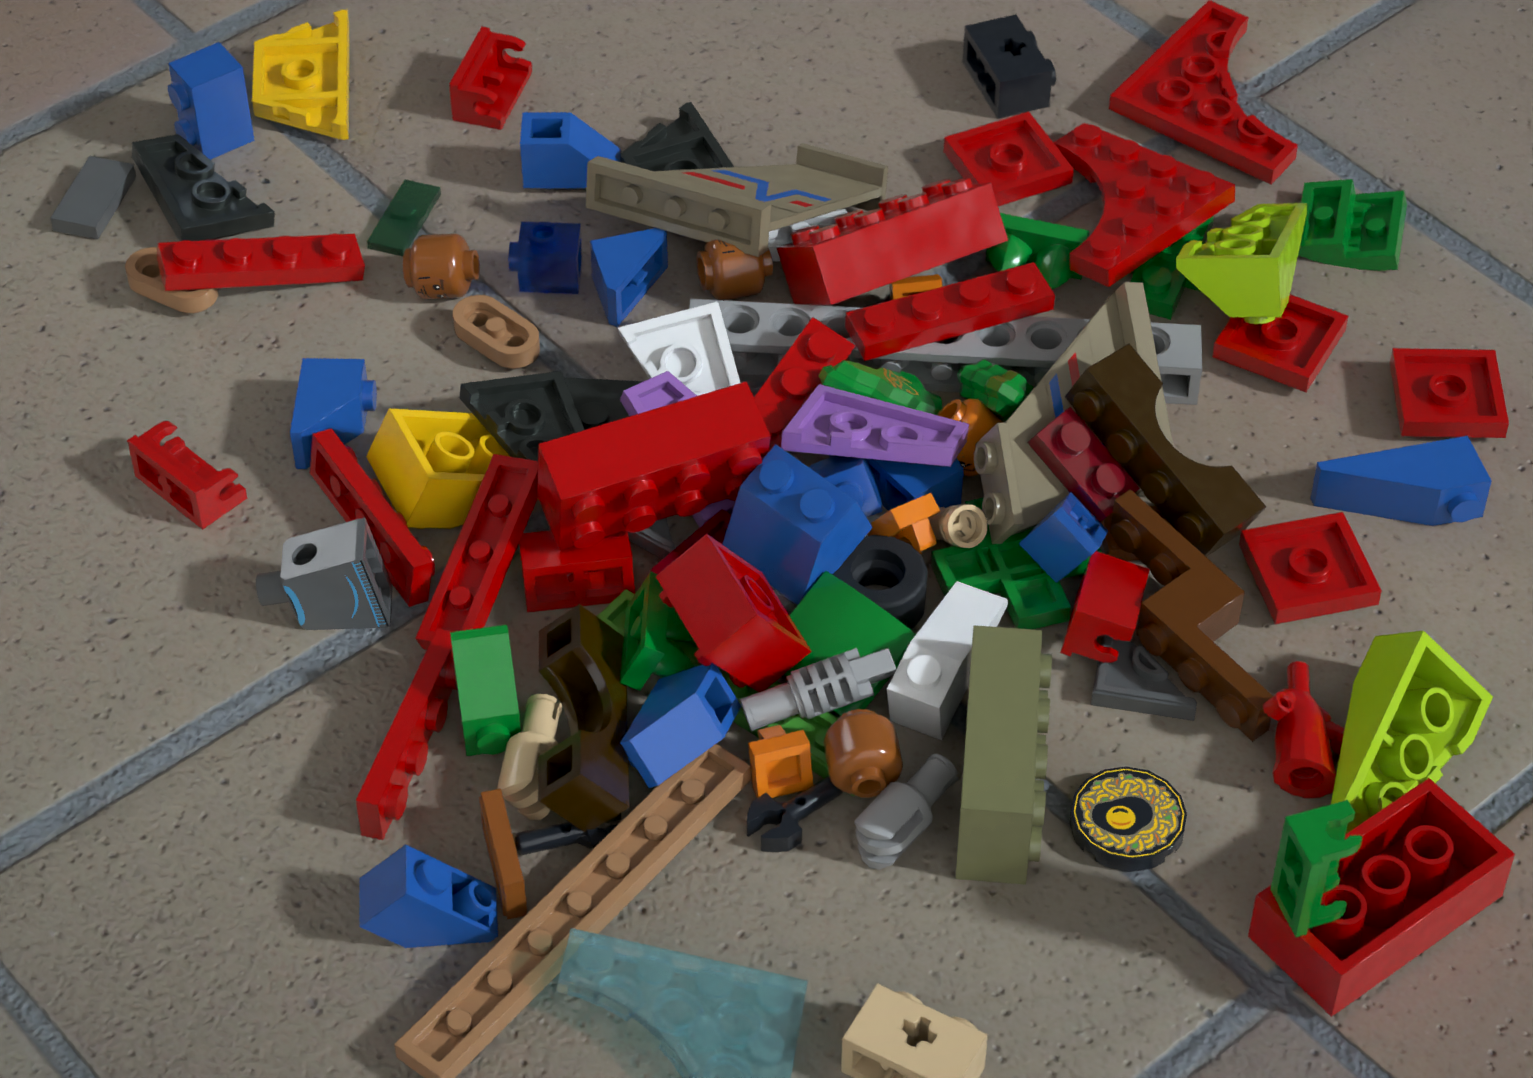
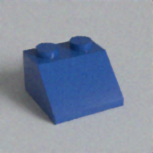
M775 444L763 458L762 464L758 465L741 484L722 545L761 571L773 590L797 606L825 570L831 574L838 570L873 527L855 499Z

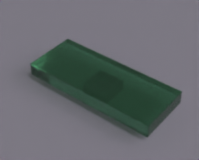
M405 179L368 238L367 248L403 257L404 251L411 246L441 195L440 187Z

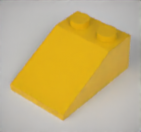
M389 408L366 458L396 512H400L404 516L408 527L418 529H451L464 524L493 454L510 455L473 413Z

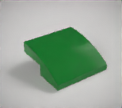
M1353 179L1304 183L1301 203H1307V215L1298 253L1299 256L1327 265L1360 270H1398L1407 210L1404 190L1356 194Z
M825 570L789 615L812 652L781 677L786 679V676L791 675V671L857 648L860 657L889 649L897 669L916 634L872 600ZM890 677L871 684L874 692L873 696L829 712L839 718L849 711L866 709Z

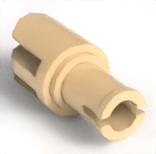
M534 694L526 701V713L522 731L510 737L507 743L497 789L501 788L505 800L513 807L518 808L519 813L530 820H542L550 812L548 807L538 801V757L559 744L555 740L559 717L562 714L561 702L556 703L557 698L548 694Z

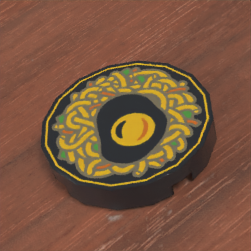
M1125 766L1104 769L1087 778L1074 793L1069 824L1075 843L1082 851H1084L1085 847L1088 852L1095 855L1096 862L1107 868L1133 872L1153 869L1164 863L1166 856L1172 854L1174 850L1175 852L1178 850L1183 841L1187 812L1182 796L1166 779L1149 770Z

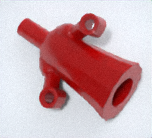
M1296 661L1287 666L1288 688L1281 689L1263 704V711L1278 721L1274 738L1276 761L1273 769L1274 783L1291 795L1300 796L1304 799L1321 798L1324 795L1333 793L1336 771L1333 765L1330 746L1335 753L1340 755L1345 728L1332 722V717L1329 713L1319 706L1311 696L1309 666L1305 662Z

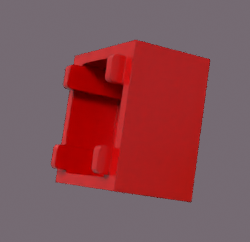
M708 534L704 535L656 576L663 588L659 597L664 604L675 608L699 648L694 653L698 662L705 666H709L712 663L728 672L733 684L740 688L748 685L758 692L764 691L812 652L763 573Z

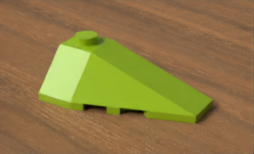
M1307 203L1257 204L1231 218V227L1225 229L1213 228L1208 231V242L1203 245L1202 241L1192 240L1185 244L1176 258V269L1229 317H1244V321L1250 324H1264L1274 321L1275 317L1282 316L1289 301L1307 215Z
M1424 630L1375 636L1354 679L1331 804L1349 800L1355 811L1354 820L1348 823L1346 833L1426 779L1430 778L1434 783H1437L1443 776L1440 769L1453 755H1462L1473 743L1493 696Z

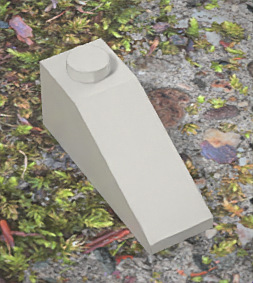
M956 581L910 642L887 687L890 721L934 738L943 739L969 685L973 625L997 627L1008 605V599Z

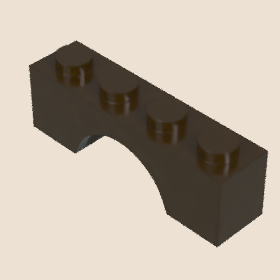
M1129 343L1088 367L1066 394L1065 398L1171 526L1207 557L1239 536L1241 530H1246L1266 508V505L1232 465L1216 467L1195 462L1180 453L1167 440L1158 424L1155 409L1157 395L1163 383Z
M578 604L539 630V673L552 687L564 708L569 723L570 737L538 757V801L583 832H586V830L595 829L606 821L617 817L621 812L629 808L628 756L621 745V741L628 731L627 686L620 683L624 636L585 607Z

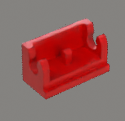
M481 26L449 83L453 121L498 130L503 128L533 72L532 62L520 57L513 58L505 51V49L523 51L526 45L523 40L515 36L491 32L490 28Z
M170 421L160 422L139 437L134 435L128 439L127 442L135 477L202 530L247 499L246 488L239 483H233L238 477V473L231 468L217 471L186 447L185 441L178 436L166 441L164 445H160L164 437L171 435L177 429Z
M551 530L523 533L519 542L527 613L574 608L578 604L582 606L608 604L614 601L625 589L635 594L633 560L629 536L626 530L606 536L599 543L588 548L579 549L573 546L560 551Z
M1095 551L1089 558L1077 591L1060 653L1071 657L1073 652L1104 663L1117 661L1119 652L1112 647L1101 646L1096 638L1100 635H1108L1114 640L1131 641L1150 569Z

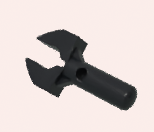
M827 776L788 802H776L767 793H764L752 801L748 810L746 820L747 837L759 831L764 825L780 824L778 827L772 828L761 835V851L788 852L802 843V828L799 826V821L837 798L843 792L833 785L830 776Z
M621 813L605 823L621 820ZM570 822L517 833L515 836V846L521 855L577 843L590 848L592 851L618 824L607 828L597 827L583 832Z

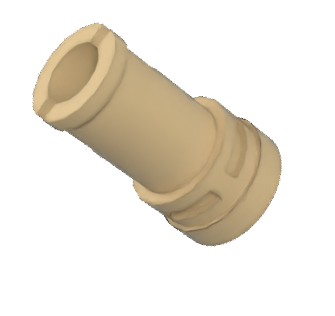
M959 504L948 508L939 507L941 512L929 519L936 540H944L956 547H975L981 543L987 532V519L982 510L974 505Z

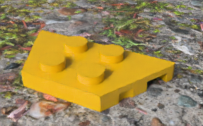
M348 9L333 12L334 22L312 30L310 24L306 22L292 27L285 33L273 34L254 41L252 87L254 116L340 140L349 139Z

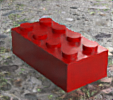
M970 177L955 181L944 179L921 187L923 193L907 197V194H902L880 201L878 203L880 209L865 213L863 210H856L834 218L836 223L834 225L819 228V225L791 233L792 242L776 249L793 303L802 305H833L1008 241L991 183L972 184Z
M747 381L540 443L538 447L537 496L559 551L573 546L579 549L588 548L599 543L604 537L625 530L631 533L639 532L649 528L660 519L676 514L681 517L691 516L702 511L707 505L725 499L736 501L741 484L758 465L762 464L763 458L768 454L771 435Z
M1430 778L1346 833L1345 839L1350 835H1361V847L1353 855L1340 858L1337 870L1340 878L1339 885L1323 893L1320 904L1326 906L1334 901L1347 902L1345 913L1341 918L1330 923L1308 928L1307 935L1295 937L1270 890L1271 885L1256 894L1248 937L1331 1017L1503 896L1515 853Z

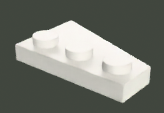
M718 301L618 327L620 336L649 378L669 371L697 396L740 383Z

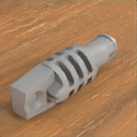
M857 648L791 671V675L786 676V683L742 698L740 703L751 731L799 714L801 719L805 717L810 719L873 696L874 692L871 684L893 676L896 666L889 649L860 657Z

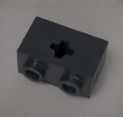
M1017 14L965 26L963 64L997 119L1050 107L1051 87L1056 84L1054 65L1050 59L1044 58L1037 46L1035 35L1032 31L1026 30Z

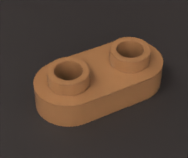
M157 247L138 250L125 263L128 284L134 292L180 312H201L211 307L218 298V288L165 291L157 262Z
M473 295L460 300L453 309V323L457 337L496 364L505 368L516 369L528 366L538 358L540 354V341L536 326L498 300L486 295Z

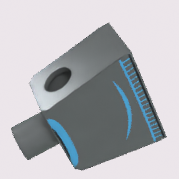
M366 518L352 520L288 538L283 543L281 570L259 573L256 576V590L260 604L268 606L289 602L300 627L306 630L391 627L393 585Z

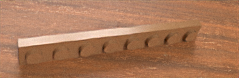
M715 744L658 785L394 1044L396 1058L424 1078H455L751 781V765Z

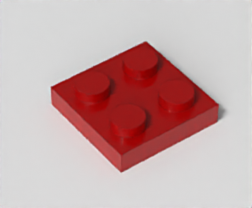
M1029 111L944 137L943 152L962 178L970 177L972 184L991 183L998 207L1073 183L1074 168Z
M1290 294L1288 304L1282 316L1275 317V320L1272 322L1250 324L1244 321V317H1231L1214 342L1212 357L1307 392L1346 331L1348 315Z
M1392 348L1390 369L1401 436L1506 438L1509 420L1495 350Z
M1343 512L1241 530L1240 549L1275 624L1379 605L1382 590Z

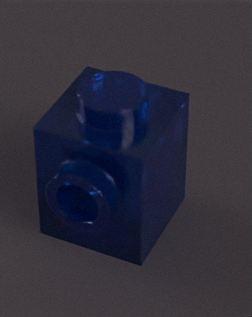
M521 222L518 242H510L508 255L509 271L518 273L519 292L579 294L583 264L581 223Z

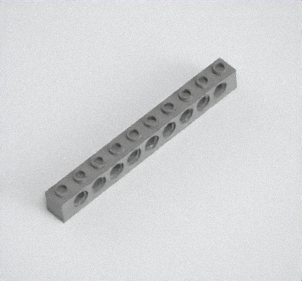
M690 299L689 306L690 309L718 301L740 381L766 382L812 317L854 344L845 328L846 312L861 309L860 307ZM1029 316L864 361L855 346L847 361L857 362L873 369L883 367L898 373L904 371L913 374L920 380L926 391L960 392L961 383L958 382L957 374L961 367L969 364L974 365L981 359H985L1008 371L1012 370L1019 373L1027 380V383L1035 387L1090 319ZM1151 323L1165 403L1197 405L1202 374L1201 325Z

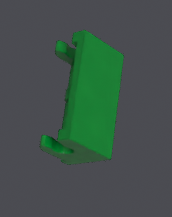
M1349 800L1285 817L1270 890L1295 937L1307 935L1308 928L1336 921L1345 913L1347 906L1345 901H1334L1326 906L1320 904L1323 893L1339 885L1340 878L1337 870L1340 858L1353 855L1361 847V835H1350L1345 839L1348 823L1353 821L1355 817V811Z

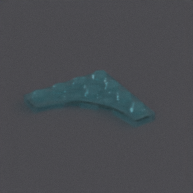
M571 928L556 992L591 1002L621 1017L625 1021L633 1018L661 1042L659 1049L671 1061L682 1078H791L808 980Z

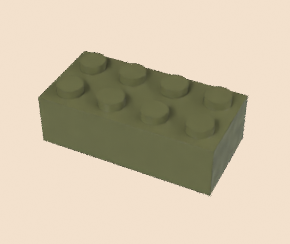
M973 625L956 879L1026 885L1028 861L1040 862L1042 827L1045 815L1046 791H1044V780L1046 779L1048 744H1046V735L1037 733L1048 734L1050 699H1048V690H1039V688L1050 689L1052 654H1041L1042 630Z

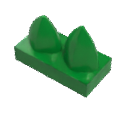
M1000 213L1008 241L986 248V261H990L998 272L1034 262L1052 290L1063 285L1070 278L1082 280V275L1070 270V252L1089 237V230Z
M651 571L626 607L620 683L639 691L651 674L666 677L695 667L683 650L672 642L694 640L675 608L669 607L662 602L659 594L663 591V588L656 578L658 574Z

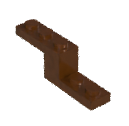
M1131 489L1114 500L1110 534H1112L1115 542L1122 550L1134 554L1150 569L1156 581L1164 586L1141 603L1136 635L1149 653L1154 656H1160L1178 673L1181 681L1188 689L1193 692H1199L1217 709L1220 717L1227 725L1235 729L1238 728L1252 742L1269 730L1272 718L1263 711V704L1273 695L1214 643L1215 640L1239 623L1245 591Z

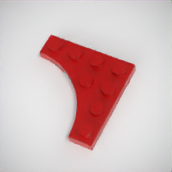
M1208 0L1110 95L1109 110L1266 183L1272 184L1295 161L1298 144L1282 137L1267 127L1255 115L1247 116L1237 103L1238 93L1232 83L1230 72H1228V62L1237 42L1247 32L1249 17Z
M1083 123L1053 142L1074 170L1079 172L1090 183L1097 182L1102 191L1103 215L1092 234L1080 246L1070 252V270L1107 287L1128 275L1235 201V184L1218 178L1211 172L1201 171L1179 162L1172 156L1162 155L1140 146L1135 141L1123 139L1101 130L1096 125Z

